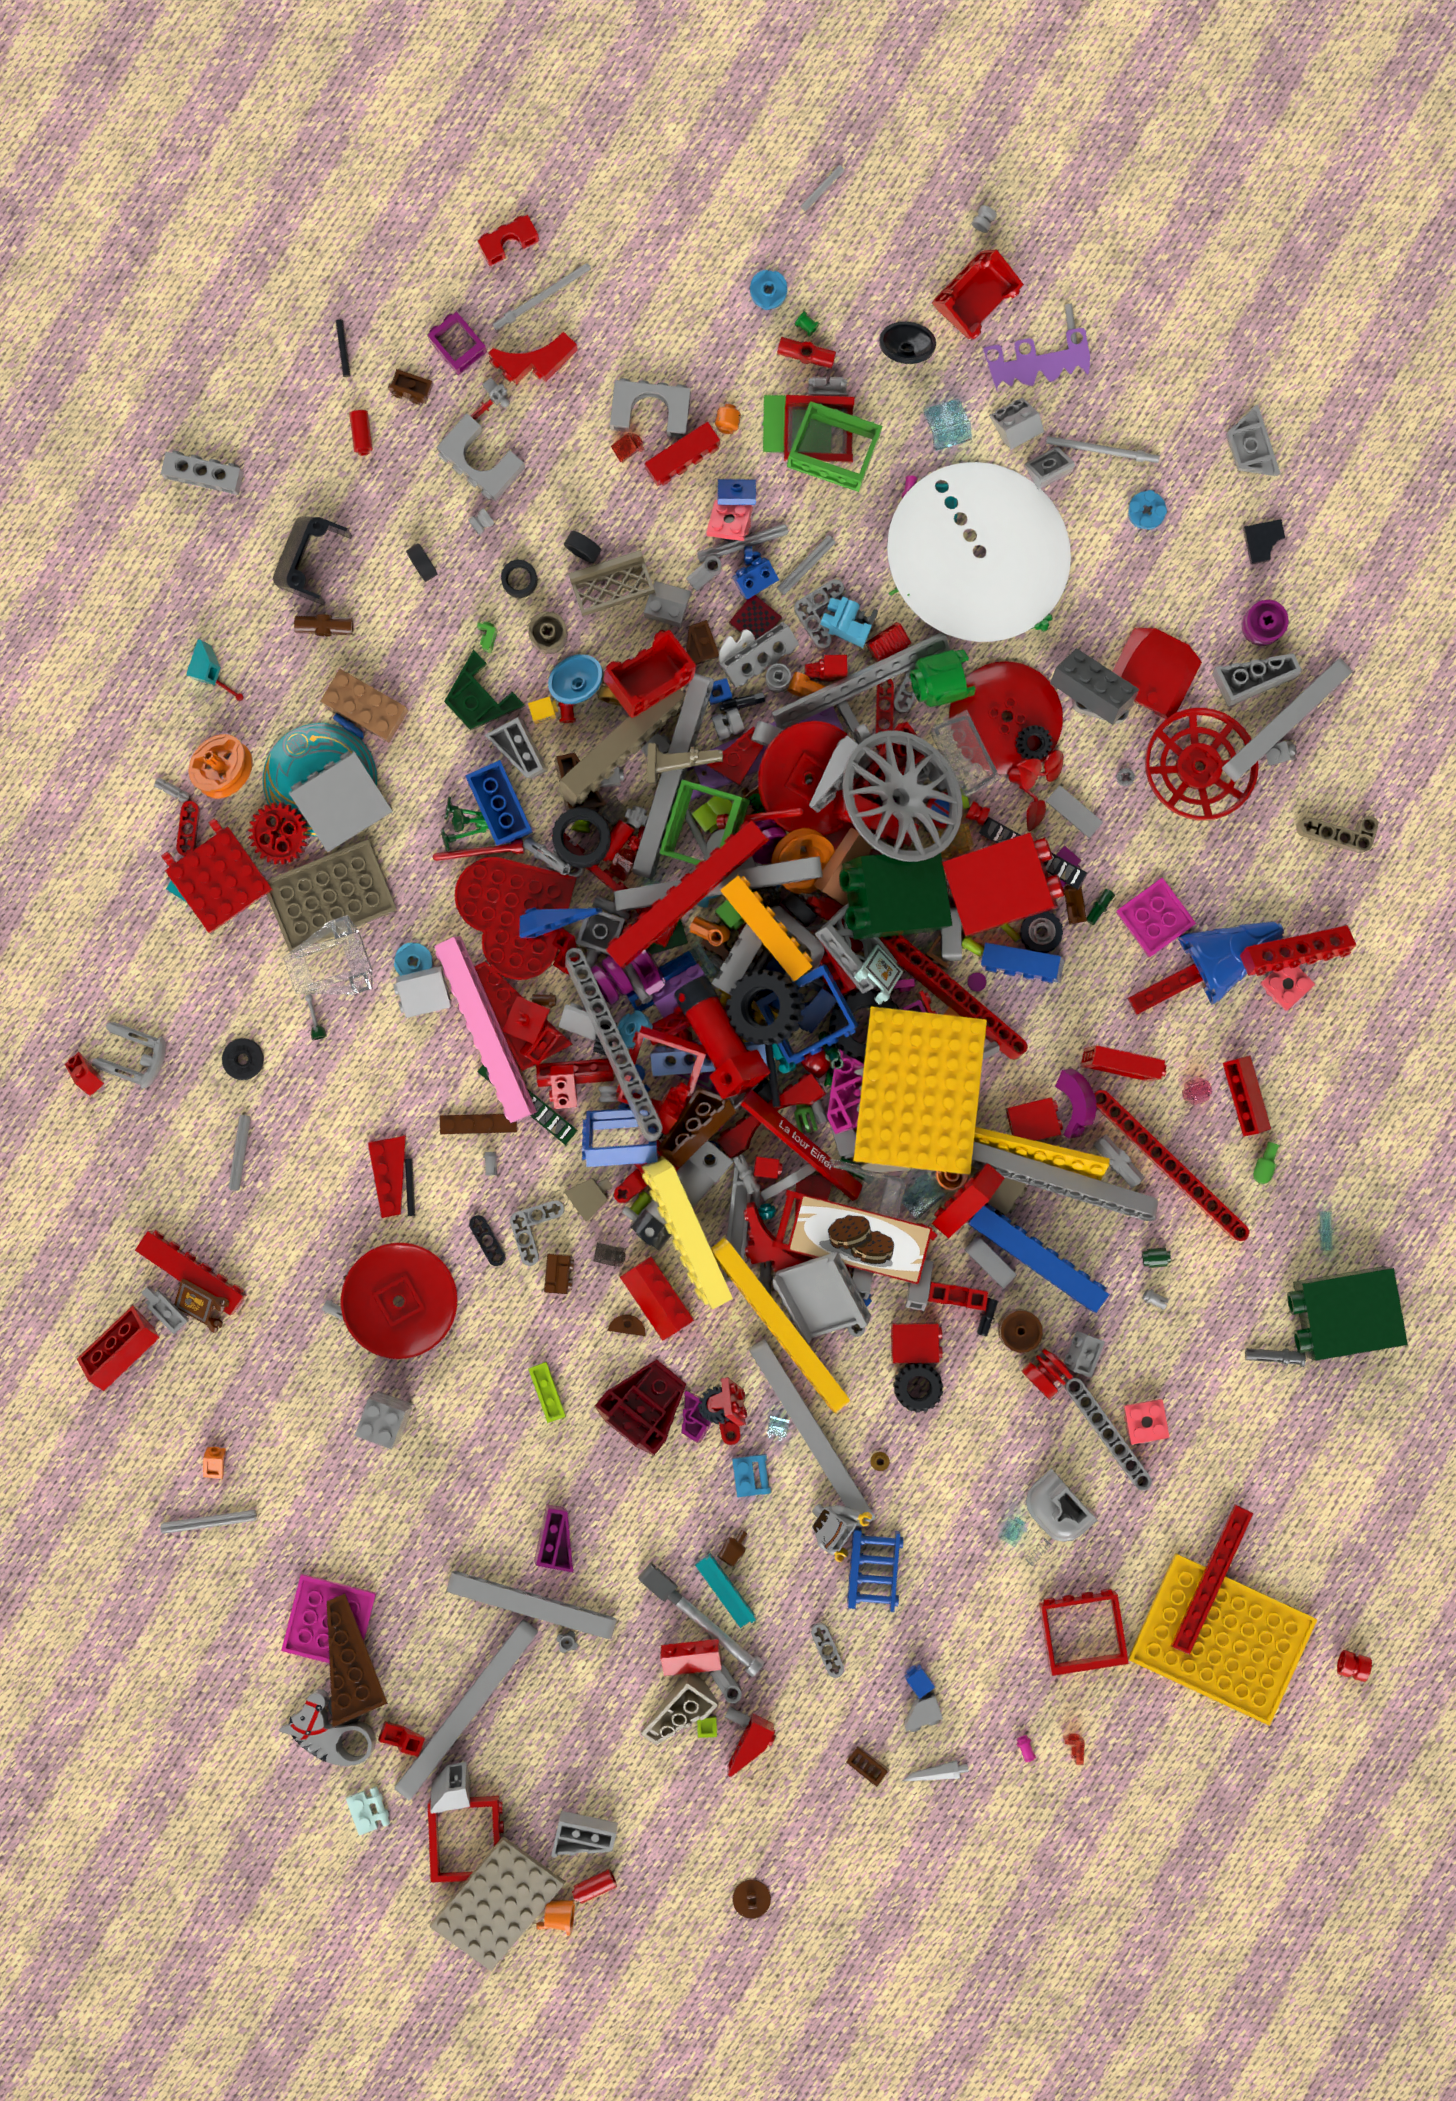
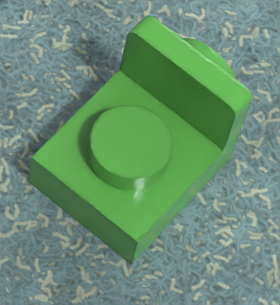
M478 623V630L486 632V634L482 635L480 645H482V649L485 652L492 653L498 631L492 623Z

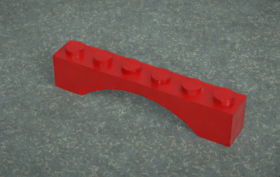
M806 1073L798 1079L799 1082L793 1086L791 1084L782 1090L784 1093L779 1096L781 1106L773 1107L772 1100L768 1104L776 1111L792 1105H812L827 1093L815 1075L812 1073L808 1075ZM753 1115L747 1119L745 1117L735 1123L736 1127L731 1130L728 1128L720 1133L721 1137L717 1140L730 1159L738 1157L749 1149L756 1130L762 1124Z

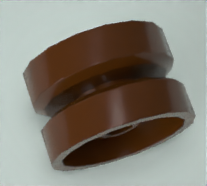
M1012 1309L1006 1312L1001 1317L997 1327L1001 1342L1010 1350L1018 1353H1026L1035 1349L1043 1336V1328L1039 1318L1024 1309ZM1019 1328H1023V1329H1024V1332H1023V1333L1020 1332V1335H1019L1018 1332H1017L1018 1329H1019Z

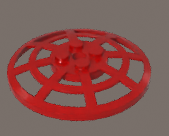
M1190 708L1171 715L1154 731L1146 748L1145 771L1152 791L1169 810L1187 819L1210 821L1231 814L1249 798L1258 778V761L1251 767L1249 782L1244 793L1234 788L1236 782L1230 779L1229 783L1220 779L1222 774L1221 768L1236 755L1233 746L1226 739L1232 729L1238 733L1245 746L1252 740L1245 728L1234 718L1215 709ZM1197 715L1213 717L1226 723V726L1220 733L1209 728L1197 727ZM1189 716V728L1179 731L1171 739L1163 732V729L1172 722ZM1198 733L1212 736L1215 740L1211 745L1199 743ZM1190 734L1191 745L1187 746L1184 750L1175 743L1181 737ZM1158 737L1165 744L1161 754L1160 766H1150L1151 750ZM1221 743L1227 749L1231 759H1221L1220 754L1217 752V748ZM1169 749L1178 756L1176 765L1166 766ZM1195 762H1201L1204 765V769L1202 771L1197 770ZM1151 774H1161L1165 785L1173 793L1168 802L1157 790ZM1167 774H1178L1182 783L1177 789L1174 788ZM1215 784L1223 790L1217 796L1208 799L1206 788ZM1188 787L1198 789L1200 800L1189 798L1183 795ZM1228 794L1239 799L1227 810L1212 815L1210 804L1220 801ZM1179 799L1189 804L1202 805L1204 816L1188 814L1174 806Z

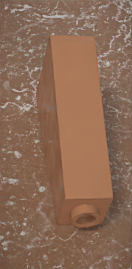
M851 827L823 869V877L818 878L813 886L839 904L847 905V893L842 890L839 883V874L843 869L842 863L860 856H869L872 846L857 830Z

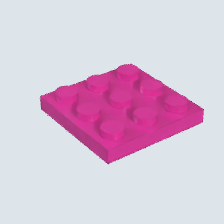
M1163 877L1115 911L1148 957L1153 956L1196 924Z

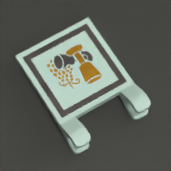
M877 944L854 978L861 982L862 979L869 977L882 990L875 997L876 1002L880 1005L883 1001L889 999V994L903 971Z

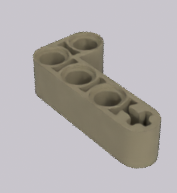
M1373 816L1364 817L1358 821L1354 831L1314 818H1305L1298 823L1296 830L1302 837L1352 852L1363 853L1370 850L1373 846L1378 829V820ZM1365 821H1368L1370 823V830L1365 829ZM1308 824V827L1312 829L1306 831V827H1304V825ZM1323 828L1329 831L1328 837L1322 835ZM1341 834H1345L1347 836L1346 843L1341 841ZM1359 839L1365 841V848L1359 846Z

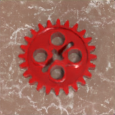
M276 802L272 803L271 806L269 804L264 805L265 810L260 808L258 809L259 814H253L256 821L249 822L253 825V828L248 829V831L252 832L253 835L249 836L248 839L254 840L250 846L257 847L254 853L261 852V859L267 856V863L272 860L274 865L279 864V862L282 865L286 864L287 861L289 863L294 862L293 857L298 859L300 858L299 853H305L302 846L309 845L305 842V839L310 838L309 835L305 834L306 831L310 830V828L304 827L307 821L301 820L303 814L297 815L298 808L291 810V804L286 805V807L284 802L279 803V805ZM272 816H274L277 821L275 826L272 825L270 821ZM289 823L294 827L293 833L288 830ZM265 834H268L270 837L269 844L264 840ZM283 841L286 842L288 846L286 851L283 850L281 846Z

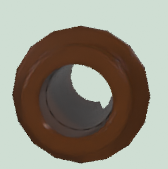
M552 993L549 995L532 994V1002L552 1008V1006H556V995Z

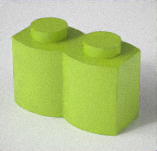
M714 796L694 811L692 816L705 833L710 832L712 834L718 829L717 816L720 814L730 815L733 804L730 800Z

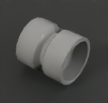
M773 664L766 673L767 687L775 693L785 691L791 680L790 670L784 664Z
M737 708L727 711L725 716L719 714L712 717L719 740L729 738L731 733L737 735L745 732Z

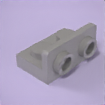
M1076 1331L1064 1364L1068 1369L1091 1378L1105 1342Z

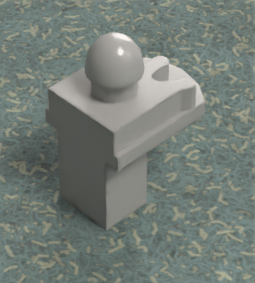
M491 377L482 384L495 405L501 403L500 405L503 407L509 406L510 402L506 398L508 396L507 389L503 384L497 385Z

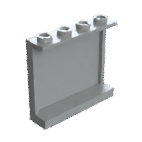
M347 751L340 756V761L336 763L331 761L326 764L324 771L319 774L315 771L307 777L308 781L303 784L299 781L291 786L292 790L289 792L327 852L393 812L355 751L353 753Z
M838 1251L779 1270L772 1280L775 1290L781 1296L782 1304L790 1313L791 1321L795 1323L799 1334L807 1344L810 1343L813 1337L855 1324H859L860 1328L868 1326L871 1314Z

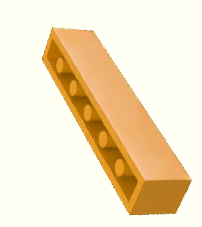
M737 875L720 891L795 982L813 967L810 964L813 960L806 952L803 954L798 949L800 944L794 937L790 939L787 936V928L781 921L777 923L774 920L775 914L769 906L765 908L760 903L763 899L756 891L752 893L748 888L751 885L744 876L740 878Z

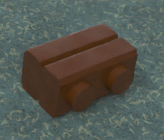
M547 1254L545 1293L568 1294V1290H572L573 1279L569 1277L570 1271H574V1259H571V1255Z

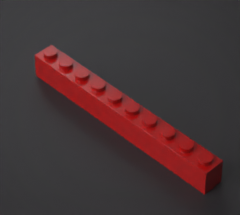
M754 821L744 822L739 827V832L728 836L721 848L716 847L711 851L710 857L706 861L702 860L695 866V871L684 875L677 887L672 886L662 900L658 899L651 905V910L640 914L637 917L638 921L633 926L631 924L622 931L624 934L619 938H613L608 943L609 947L605 950L621 968L628 966L770 840Z

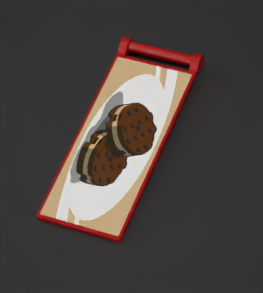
M786 1190L785 1196L787 1198L776 1240L773 1241L772 1247L815 1258L838 1251L845 1266L914 1284L919 1283L933 1230L931 1227ZM794 1198H797L800 1201L789 1244H785L783 1240Z

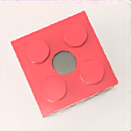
M715 500L706 531L707 536L721 538L728 542L744 541L745 536L749 535L748 528L751 527L752 505H718V500Z
M1299 966L1296 968L1287 967L1278 972L1272 971L1260 982L1265 988L1267 995L1271 996L1274 1002L1279 1003L1285 1011H1288L1315 985Z
M1163 1399L1123 1405L1125 1427L1129 1434L1131 1445L1170 1438Z

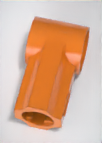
M794 672L787 691L802 697L810 695L826 686L810 680L803 673Z
M699 916L694 918L689 928L691 933L708 940L713 946H719L730 938V930L726 926H718ZM717 932L720 933L721 939L717 937Z

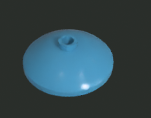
M584 654L570 656L558 663L552 670L548 680L549 691L555 700L564 704L583 702L594 695L601 686L603 669L600 663L592 656Z

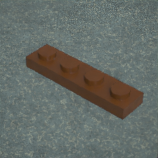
M504 1114L440 1115V1135L517 1133V1121L510 1123Z

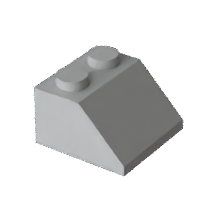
M655 581L653 584L655 593L650 594L648 597L644 617L681 628L692 591Z

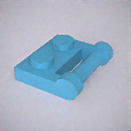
M767 1454L732 1458L737 1498L772 1493L771 1487L768 1484ZM752 1462H758L761 1488H755Z

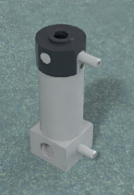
M709 1141L702 1145L676 1171L692 1209L733 1163L729 1157ZM706 1155H714L716 1162L713 1165H707L704 1160ZM652 1200L639 1215L626 1206L622 1213L633 1221L630 1227L636 1232V1235L649 1246L652 1245L660 1251L672 1234H669L664 1224L667 1222L664 1217L660 1216L657 1207H659L657 1201Z

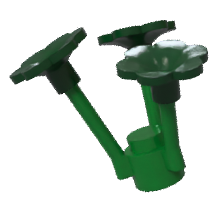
M448 797L444 820H447L450 813H453L452 825L455 832L463 831L464 824L475 823V827H479V829L457 835H447L444 829H441L440 832L446 851L450 850V843L455 842L456 839L477 833H486V829H489L482 812L454 806L451 803V797ZM463 813L475 815V818L465 817Z

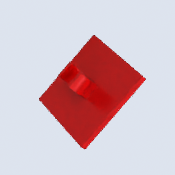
M517 996L502 1031L536 1045L550 1009Z

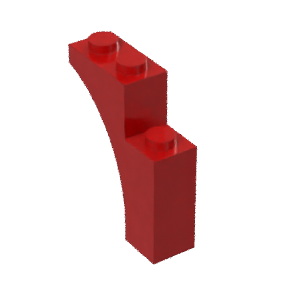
M563 331L551 343L532 352L508 353L492 348L488 355L490 364L495 369L500 368L504 372L502 375L508 382L511 383L513 381L517 385L532 369V373L539 380L542 378L547 382L578 351L577 344Z

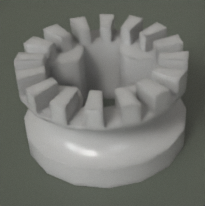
M1127 768L1122 769L1117 774V782L1122 786H1129L1135 778L1133 771ZM1129 773L1128 778L1130 779V781L1126 780L1125 782H1123L1121 780L1123 778L1121 774Z

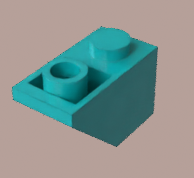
M198 639L186 675L196 681L215 686L221 669L213 647Z

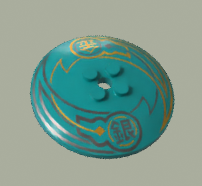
M312 723L300 726L284 735L274 745L266 759L263 770V790L266 801L270 806L274 802L277 805L284 802L285 807L291 804V810L298 808L289 794L292 790L291 786L299 781L302 784L308 781L307 777L315 771L318 774L324 771L326 764L334 761V763L340 761V756L347 751L351 753L356 752V755L377 786L378 778L374 759L366 745L355 734L345 728L328 723ZM298 808L297 815L302 814ZM304 816L301 818L302 821H307ZM307 822L304 825V827L310 828V830L306 831L305 834L312 837H317V835ZM289 823L288 828L294 831L293 825Z

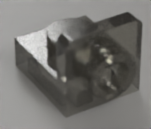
M597 1242L593 1261L622 1267L626 1258V1248Z

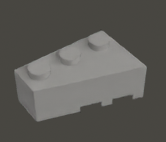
M517 717L485 734L526 778L533 779L548 771L523 719Z
M561 1811L551 1857L569 1854L570 1856L583 1852H588V1854L612 1852L618 1823Z

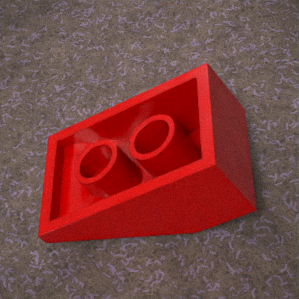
M752 1713L750 1721L727 1765V1776L732 1777L766 1751L768 1745L772 1746L776 1735H774L776 1731L774 1730V1723Z

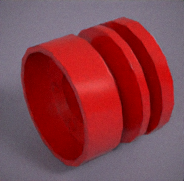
M1044 1348L1041 1352L1046 1359L1043 1360L1037 1355L1036 1359L1040 1365L1037 1367L1029 1362L1021 1372L1050 1400L1058 1392L1054 1383L1057 1381L1064 1386L1066 1383L1061 1376L1064 1375L1068 1380L1073 1376L1070 1374L1067 1366L1055 1354Z

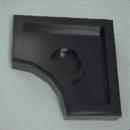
M1281 519L1243 527L1250 565L1271 560L1273 545L1285 538Z

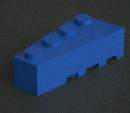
M985 942L981 966L985 967V971L996 973L999 970L1004 971V974L1009 976L1018 974L1023 975L1025 979L1034 980V978L1042 979L1041 981L1046 983H1060L1065 961L1061 956Z

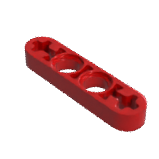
M892 679L886 681L887 685L891 686L887 689V695L890 694L891 697H879V694L883 695L884 692L883 687H880V685H883V682L876 687L875 734L893 731L894 682ZM882 700H887L890 703L888 710L880 708L879 703ZM882 719L888 720L889 728H880L879 721ZM882 744L875 746L877 750L880 751Z

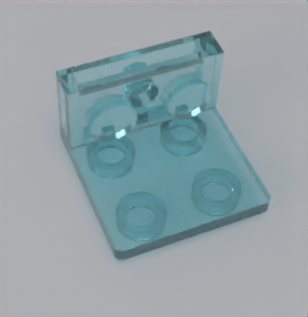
M959 399L923 409V414L932 431L933 445L936 451L972 440L971 424Z

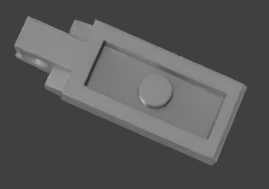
M148 1286L141 1292L148 1299L145 1302L148 1305L147 1308L173 1334H176L189 1321L159 1290L155 1292Z

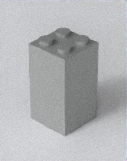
M379 1391L368 1398L354 1436L392 1449L402 1439L414 1404Z

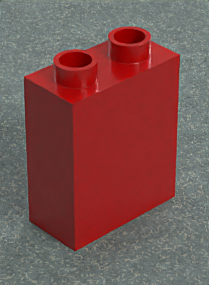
M1030 832L942 862L965 936L976 935L1058 908L1056 899L1065 895L1058 874L1049 877L1044 863L1053 859L1046 837L1037 840L1036 835Z

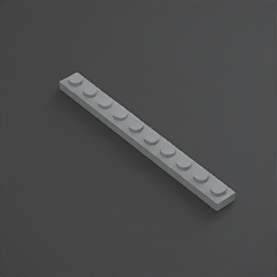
M940 632L772 712L776 727L782 730L914 668L920 658L949 651L950 648L946 634Z

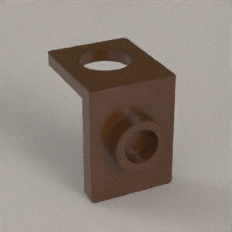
M939 935L925 956L930 958L938 967L941 966L944 969H948L949 964L931 953L941 938Z

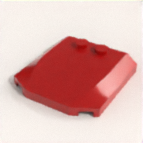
M1134 628L1112 672L1139 689L1134 702L1167 719L1178 712L1202 661L1190 645L1156 628Z

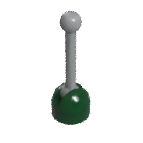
M307 994L305 1000L308 1002L314 1027L310 1031L312 1040L323 1039L327 1037L324 1027L318 1025L312 1005L313 997Z

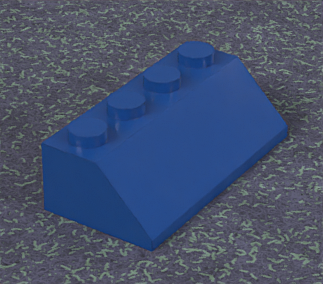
M500 760L465 775L497 846L513 842L516 839L533 833Z

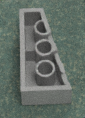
M748 924L744 927L728 958H726L721 966L718 975L711 983L728 994L731 988L735 989L737 987L735 982L738 979H744L743 975L746 971L751 972L755 965V962H753L755 955L760 956L765 948L762 945V941Z

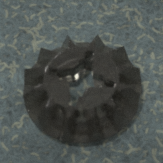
M776 886L752 889V893L756 891L761 896L763 901L760 903L765 908L768 906L771 908L780 904L782 899L780 897L781 891H777ZM767 892L770 893V896L768 895L767 897L765 896V897L763 898L764 893H765V894H766Z

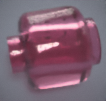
M1203 1078L1186 1082L1184 1090H1182L1184 1100L1192 1105L1208 1101L1212 1094V1087L1209 1081Z

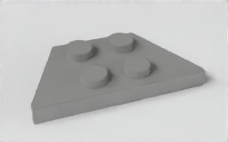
M1255 405L1226 433L1237 470L1279 476L1281 473L1259 406Z

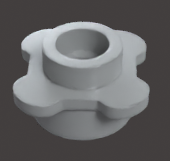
M573 1631L557 1636L556 1639L559 1642L560 1652L566 1653V1651L578 1648Z

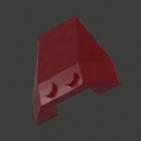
M656 1359L607 1390L594 1407L604 1421L631 1444L655 1456L668 1438V1433L674 1421V1416L680 1404L686 1383Z

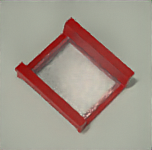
M786 395L783 461H788L810 401L853 416L855 397ZM811 419L798 453L824 462H847L851 464L853 463L852 432Z

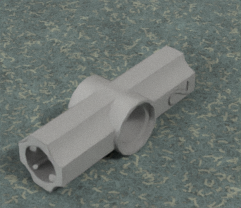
M1106 1134L1093 1145L1103 1157L1110 1158L1109 1166L1111 1169L1119 1174L1131 1188H1134L1145 1178L1132 1164L1130 1157L1122 1149H1119Z

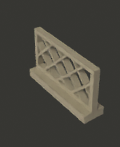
M641 550L568 573L582 617L655 593ZM643 568L640 576L632 574L634 570ZM619 575H625L622 582L614 580V578ZM629 578L637 580L633 587L626 584ZM600 581H607L604 588L596 586ZM641 582L649 585L647 589H637ZM611 583L619 586L615 593L608 590ZM585 586L589 587L586 594L578 592L577 590ZM623 588L630 590V593L626 596L619 595ZM593 589L601 592L597 599L589 596ZM605 594L612 596L608 602L601 601ZM586 600L594 602L592 607L586 609L583 607Z

